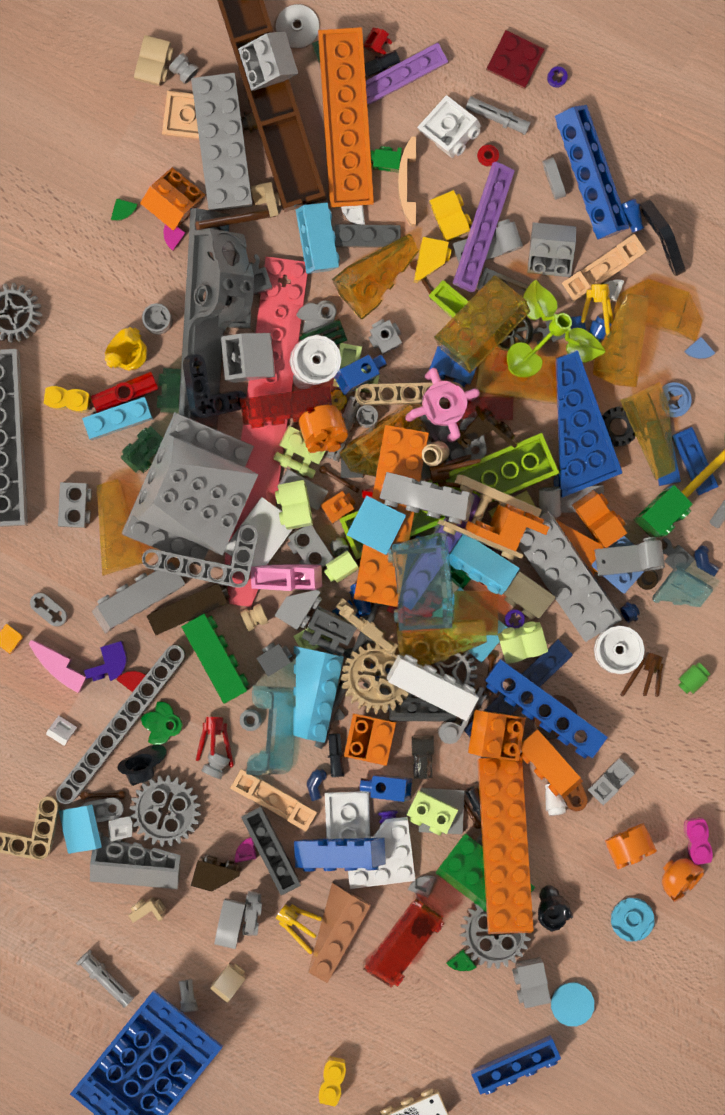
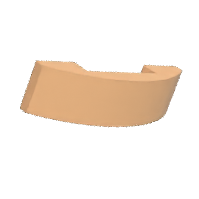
M411 137L404 149L400 162L398 192L406 220L411 227H416V202H407V162H416V137Z
M633 234L586 268L568 278L562 285L572 300L576 301L585 295L587 290H591V284H602L647 251L636 235Z
M240 769L230 787L232 790L255 801L304 831H307L317 814L316 811L243 769Z

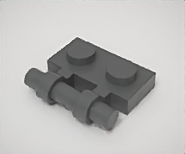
M317 606L308 624V628L314 630V632L311 633L305 630L302 638L309 641V644L313 646L318 645L327 649L326 652L330 654L335 653L342 656L345 648L339 646V642L348 646L357 628L345 618ZM321 634H323L327 637L332 638V640L328 641L320 636Z

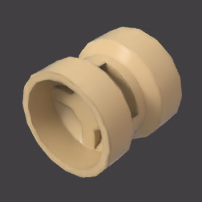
M261 603L255 605L253 610L245 609L240 612L248 631L255 629L258 624L265 625L269 623Z

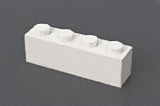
M406 654L405 657L398 655L386 677L389 683L467 721L479 699L473 687L467 684L461 686L455 683V678L444 674V676L437 674V670L430 665L425 664L423 667L417 664L418 660Z

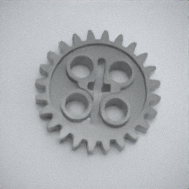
M159 775L158 782H155L152 778L149 780L150 786L142 783L144 791L136 790L139 798L132 797L131 799L136 805L130 806V809L135 811V814H132L130 818L137 819L132 825L133 827L140 826L137 834L146 833L144 840L151 837L153 845L157 840H160L161 847L164 846L165 841H168L169 845L172 846L174 839L179 844L181 843L180 836L186 839L189 838L187 830L195 831L191 825L199 824V821L194 817L201 815V812L195 811V808L201 806V803H194L198 795L191 796L190 793L193 787L186 789L187 781L180 785L178 784L179 777L171 781L170 775H167L166 781H163L161 775ZM155 791H162L164 793L165 799L163 802L159 803L154 800L153 794ZM173 792L174 795L168 807L171 814L165 816L161 829H158L157 826L163 814L160 808L166 805L169 793ZM181 798L185 801L186 805L183 810H177L174 807L175 799ZM152 811L156 813L157 821L155 823H149L146 820L147 812ZM168 819L176 820L178 823L176 830L171 831L166 827Z
M474 903L476 910L468 908L467 910L471 915L470 917L463 916L462 918L467 923L460 925L461 928L465 929V932L459 934V936L466 937V940L461 945L469 946L465 953L473 952L471 960L474 961L479 958V965L487 961V968H491L492 963H494L495 967L499 969L500 962L505 967H508V960L516 963L515 955L523 957V954L520 952L521 948L528 949L523 943L531 939L526 937L525 933L498 934L496 939L492 935L477 936L476 932L488 931V926L482 929L478 924L482 916L487 917V912ZM505 937H510L512 940V945L509 949L502 947V940ZM484 938L490 941V947L486 951L480 948V942Z

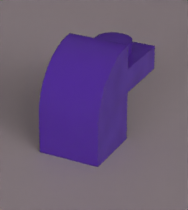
M123 641L100 647L105 664L84 670L86 679L92 678L93 681L104 679L105 673H108L109 679L112 681L123 674L128 662Z

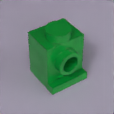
M381 146L380 149H375V151L371 150L373 170L399 173L402 148L398 147L397 152L393 151V148Z

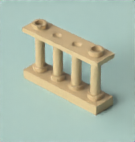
M457 475L454 482L461 485V493L465 491L472 494L475 491L480 494L479 498L481 500L471 521L474 524L476 520H482L486 508L492 500L500 502V506L505 507L507 503L537 517L540 516L542 509L463 475ZM439 520L437 523L444 526L443 531L452 535L458 532L502 551L501 556L513 560L514 557L522 559L523 554L477 536L456 526V523Z

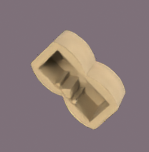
M144 35L134 74L136 81L161 86L162 82H166L168 76V69H165L167 60L171 61L174 48H171L169 41Z

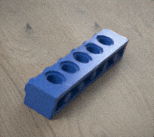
M587 105L575 106L556 115L557 128L563 139L564 148L567 151L571 168L575 174L578 188L582 194L597 240L608 238L630 229Z
M501 659L498 660L484 680L488 683L486 688L495 694L499 691L506 696L503 699L513 707L517 704L523 708L521 713L531 720L535 717L541 721L539 726L549 733L553 730L559 734L557 739L567 746L571 743L577 747L575 752L584 759L587 756L593 759L608 738ZM507 678H511L515 682V686L511 691H506L503 688V682ZM525 691L531 692L533 696L532 701L528 704H524L521 701V694ZM543 704H547L550 707V714L546 717H542L539 714V707ZM561 717H565L568 720V726L563 730L558 729L556 725L557 720ZM583 730L586 733V739L580 743L576 742L574 738L575 733Z

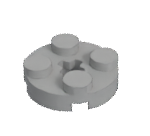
M248 891L245 901L244 922L246 924H243V935L257 936L259 923H257L258 916L261 915L262 903L260 902L261 893Z

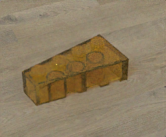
M115 479L97 485L102 576L142 565L143 551L140 542L121 534L130 515V509L121 481Z

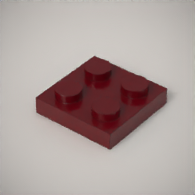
M505 30L486 71L525 89L544 52V48Z

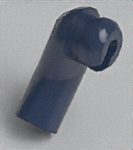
M701 545L694 553L696 566L714 577L719 567L709 562V549Z
M324 769L314 770L307 780L306 784L311 801L322 798L319 785L322 780L327 778V773Z

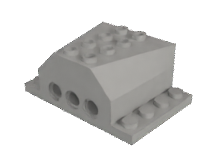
M174 413L121 534L162 551L203 560L208 549L223 555L258 476L257 473L245 467L254 446L178 413ZM193 562L194 564L201 566L200 563Z

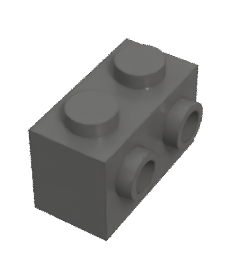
M273 642L262 649L264 654L257 657V660L269 677L291 663L290 658L293 655L286 645L282 647L281 644L275 645Z

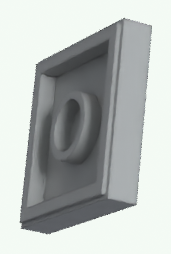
M421 788V792L458 809L447 834H462L465 790ZM424 823L419 826V832L433 833L429 830L430 826Z

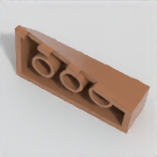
M333 882L308 973L326 983L329 982L371 906V903Z

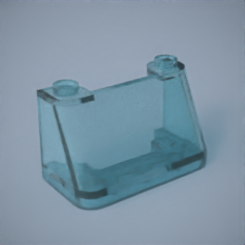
M447 532L435 533L393 544L392 548L388 550V562L392 563L393 567H395L398 609H394L395 623L399 622V631L452 628L454 599Z
M253 685L252 701L254 705L258 708L269 709L266 751H260V753H255L249 757L246 770L247 775L286 774L291 770L295 740L293 735V707L296 706V696L293 695L294 689L284 686Z

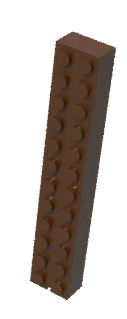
M217 0L284 213L303 206L302 202L305 201L309 205L326 200L289 79L251 91L238 49L266 33H274L264 0Z

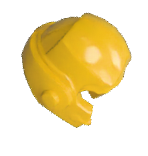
M129 327L120 330L108 344L104 355L107 362L106 365L110 368L118 367L131 371L137 370L145 363L148 352L147 346L141 339L140 331L137 328Z

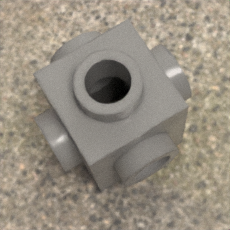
M382 319L372 325L373 329L370 330L371 336L368 338L374 349L378 347L382 355L402 345L398 337L401 335V332L396 323L391 324L390 320L385 322ZM382 333H387V334L389 335V337H388V338H382V337H381V334H382Z

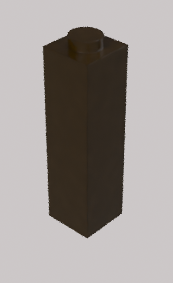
M216 584L147 615V618L155 636L228 604L227 599L230 598L226 586L221 587L220 584Z

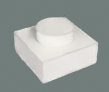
M58 716L48 729L46 735L65 746L77 727Z
M130 816L109 821L108 835L110 841L132 837V821Z

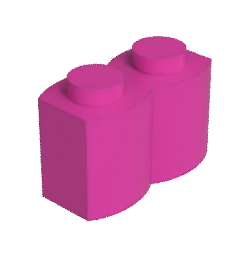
M701 817L686 819L684 821V833L689 841L687 847L689 858L696 865L711 863L713 852L711 845L707 841L709 829L706 821Z

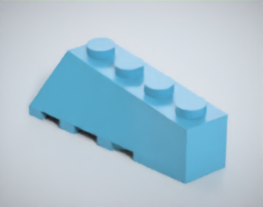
M294 646V654H296V664H294L296 687H294L293 695L296 696V706L293 707V735L325 743L344 657Z

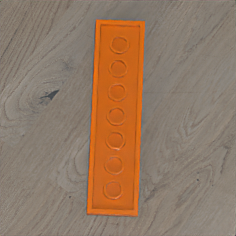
M362 27L318 30L330 207L374 205Z
M385 425L372 495L373 499L383 504L385 503V500L380 498L386 472L413 478L420 482L424 462L422 450L427 445L429 433ZM398 504L397 508L389 506L406 515L387 555L363 544L354 599L395 607L398 605L414 512L407 511L406 506Z
M479 758L477 764L488 934L532 933L534 929L522 758H519V761Z

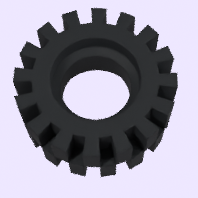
M626 407L611 408L602 415L614 447L629 444L638 434V418L633 414L634 412ZM616 418L623 419L627 424L626 432L622 435H615L610 429L612 420Z

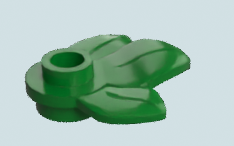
M158 701L156 703V712H149L141 717L142 725L151 731L148 743L153 745L166 743L170 736L180 734L183 728L181 718L174 715L172 706L166 702ZM169 722L174 723L172 730L168 726Z

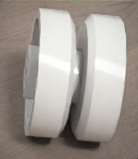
M314 335L306 337L297 343L291 351L289 361L291 371L297 379L305 384L317 385L325 383L332 379L340 369V350L332 340L325 336ZM314 356L319 358V363H313L312 358Z
M609 627L601 632L595 640V659L600 667L608 672L616 674L630 673L643 660L645 651L643 640L637 632L629 627ZM617 646L623 647L621 649L623 652L622 654L616 653Z

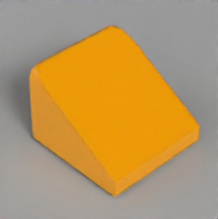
M6 624L0 632V647L9 654H12L24 636Z

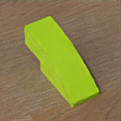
M444 280L430 293L429 298L477 342L481 343L492 331V322L476 310L475 306Z

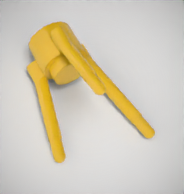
M591 284V290H587L581 323L585 322L591 298H594V302H602L605 331L609 335V323L613 324L612 327H614L609 284Z
M285 904L276 917L280 921L279 925L285 928L309 954H312L313 951L290 926L294 924L312 938H316V934L296 920L299 916L296 913L321 921L322 917L302 910L293 904L290 907Z

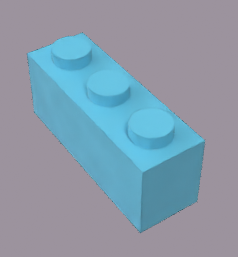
M328 203L309 204L297 208L295 211L306 273L327 272L338 268L340 259L335 248L336 236L332 230V213L328 208Z
M145 397L82 418L91 441L154 420Z
M465 535L461 536L446 559L452 567L465 571L472 580L482 582L489 591L495 594L499 593L500 595L507 590L520 569L477 540Z

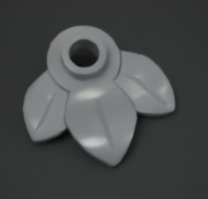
M323 300L318 304H305L298 310L296 316L305 320L303 332L305 333L335 321L337 309L331 301ZM324 307H327L329 309V312L326 315L322 314V309ZM334 327L322 333L323 335L328 334L330 332L337 330V327Z

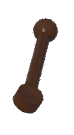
M412 261L410 268L416 271L417 261ZM423 279L422 283L430 294L432 289L426 279Z
M322 465L319 468L321 474H327L354 492H359L360 489L329 471L326 466Z
M494 653L488 655V674L493 668V662L496 660ZM488 688L483 691V696L486 694V699L491 697L492 694Z
M464 800V808L473 820L474 827L480 829L481 821L476 819Z
M84 791L80 794V798L82 800L103 797L124 799L126 793L124 791H119L118 793H88Z

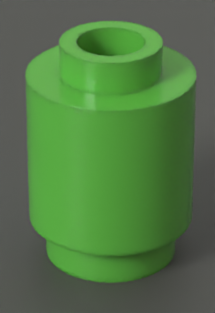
M698 662L678 678L680 681L678 686L686 694L689 692L694 694L708 681L707 678L711 674Z

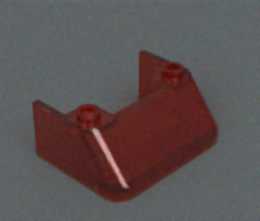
M414 893L413 901L369 960L365 959L363 961V970L391 988L394 985L398 987L405 978L403 975L404 971L433 932L438 933L444 926L445 922L442 921L444 914L420 895Z

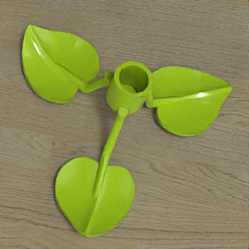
M534 280L528 286L522 299L523 310L532 320L542 318L543 321L552 320L549 324L550 333L533 350L528 344L522 342L515 343L509 348L507 363L509 371L513 375L523 378L535 375L541 369L543 363L541 357L535 353L553 335L562 336L565 333V340L568 342L566 345L567 354L577 350L582 363L590 362L605 353L604 347L591 333L582 328H570L572 320L569 315L565 313L555 314L557 310L555 297L541 286L537 280Z

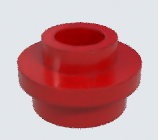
M484 145L478 150L477 159L481 165L490 167L493 162L498 161L499 152L493 145ZM491 152L492 158L486 159L484 153Z

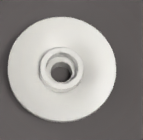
M288 6L281 11L276 20V32H286L289 45L292 48L306 47L318 35V18L307 6ZM299 21L302 25L300 28H295L293 23Z

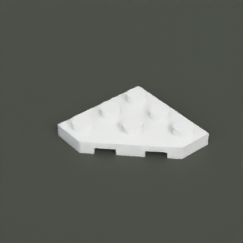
M408 817L386 819L375 835L371 836V838H385L386 864L379 866V870L358 868L355 871H348L350 889L415 881Z

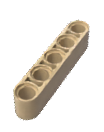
M451 382L456 386L458 385L463 390V387L459 383ZM433 383L364 384L358 387L355 392V399L360 405L370 406L422 404L426 389L432 386ZM411 388L415 392V397L411 400L406 399L403 395L404 389ZM363 389L369 390L371 399L367 401L362 400L359 392ZM383 389H390L393 392L391 400L383 399L381 395ZM440 398L439 404H450V401L447 398Z

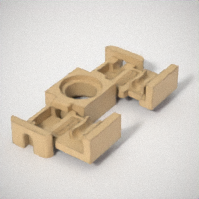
M343 598L340 600L336 608L340 610L339 614L385 651L390 654L395 652L398 645L391 640L387 641L384 639L385 631L372 621L370 623L362 617H356L357 613L355 612L357 609Z

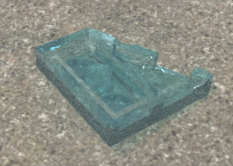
M676 566L653 595L652 599L655 603L670 601L674 605L687 604L689 606L701 607L713 592V587Z

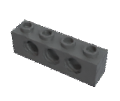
M262 805L243 814L241 818L280 895L282 896L301 886V881Z

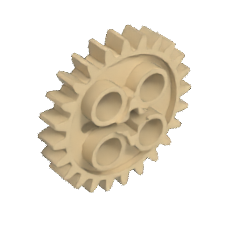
M377 643L374 649H372L370 644H367L366 650L360 646L358 654L356 652L351 653L352 659H346L345 663L348 666H343L342 671L346 674L341 676V680L347 681L343 683L342 688L349 689L345 696H353L352 704L358 701V709L364 705L366 706L367 713L371 708H374L375 714L378 713L380 708H382L384 713H387L388 706L395 710L396 703L402 705V698L407 699L409 694L405 690L389 683L386 678L388 674L385 671L386 668H392L398 655L396 656L394 653L390 654L384 649H380ZM371 662L374 668L368 669L364 666V663ZM375 675L379 676V681H375ZM365 682L369 688L362 689L358 683ZM386 688L390 694L383 695L379 689Z

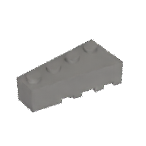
M172 562L167 564L169 569H176ZM154 570L155 572L148 576L144 573L135 578L136 583L130 587L128 584H125L116 590L118 594L110 598L109 595H106L97 601L99 605L94 608L92 613L106 634L114 626L123 624L136 613H141L152 606L153 603L159 602L182 588L185 583L181 576Z

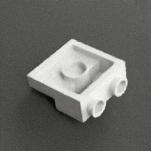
M446 95L417 128L432 140L438 148L453 158L455 155L459 156L464 152L465 144L470 138L473 140L478 137L481 125L477 118Z

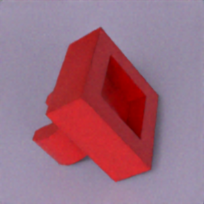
M372 28L363 47L368 51L386 54L387 52L382 49V45L384 42L391 45L392 41L387 38L389 33L385 30Z

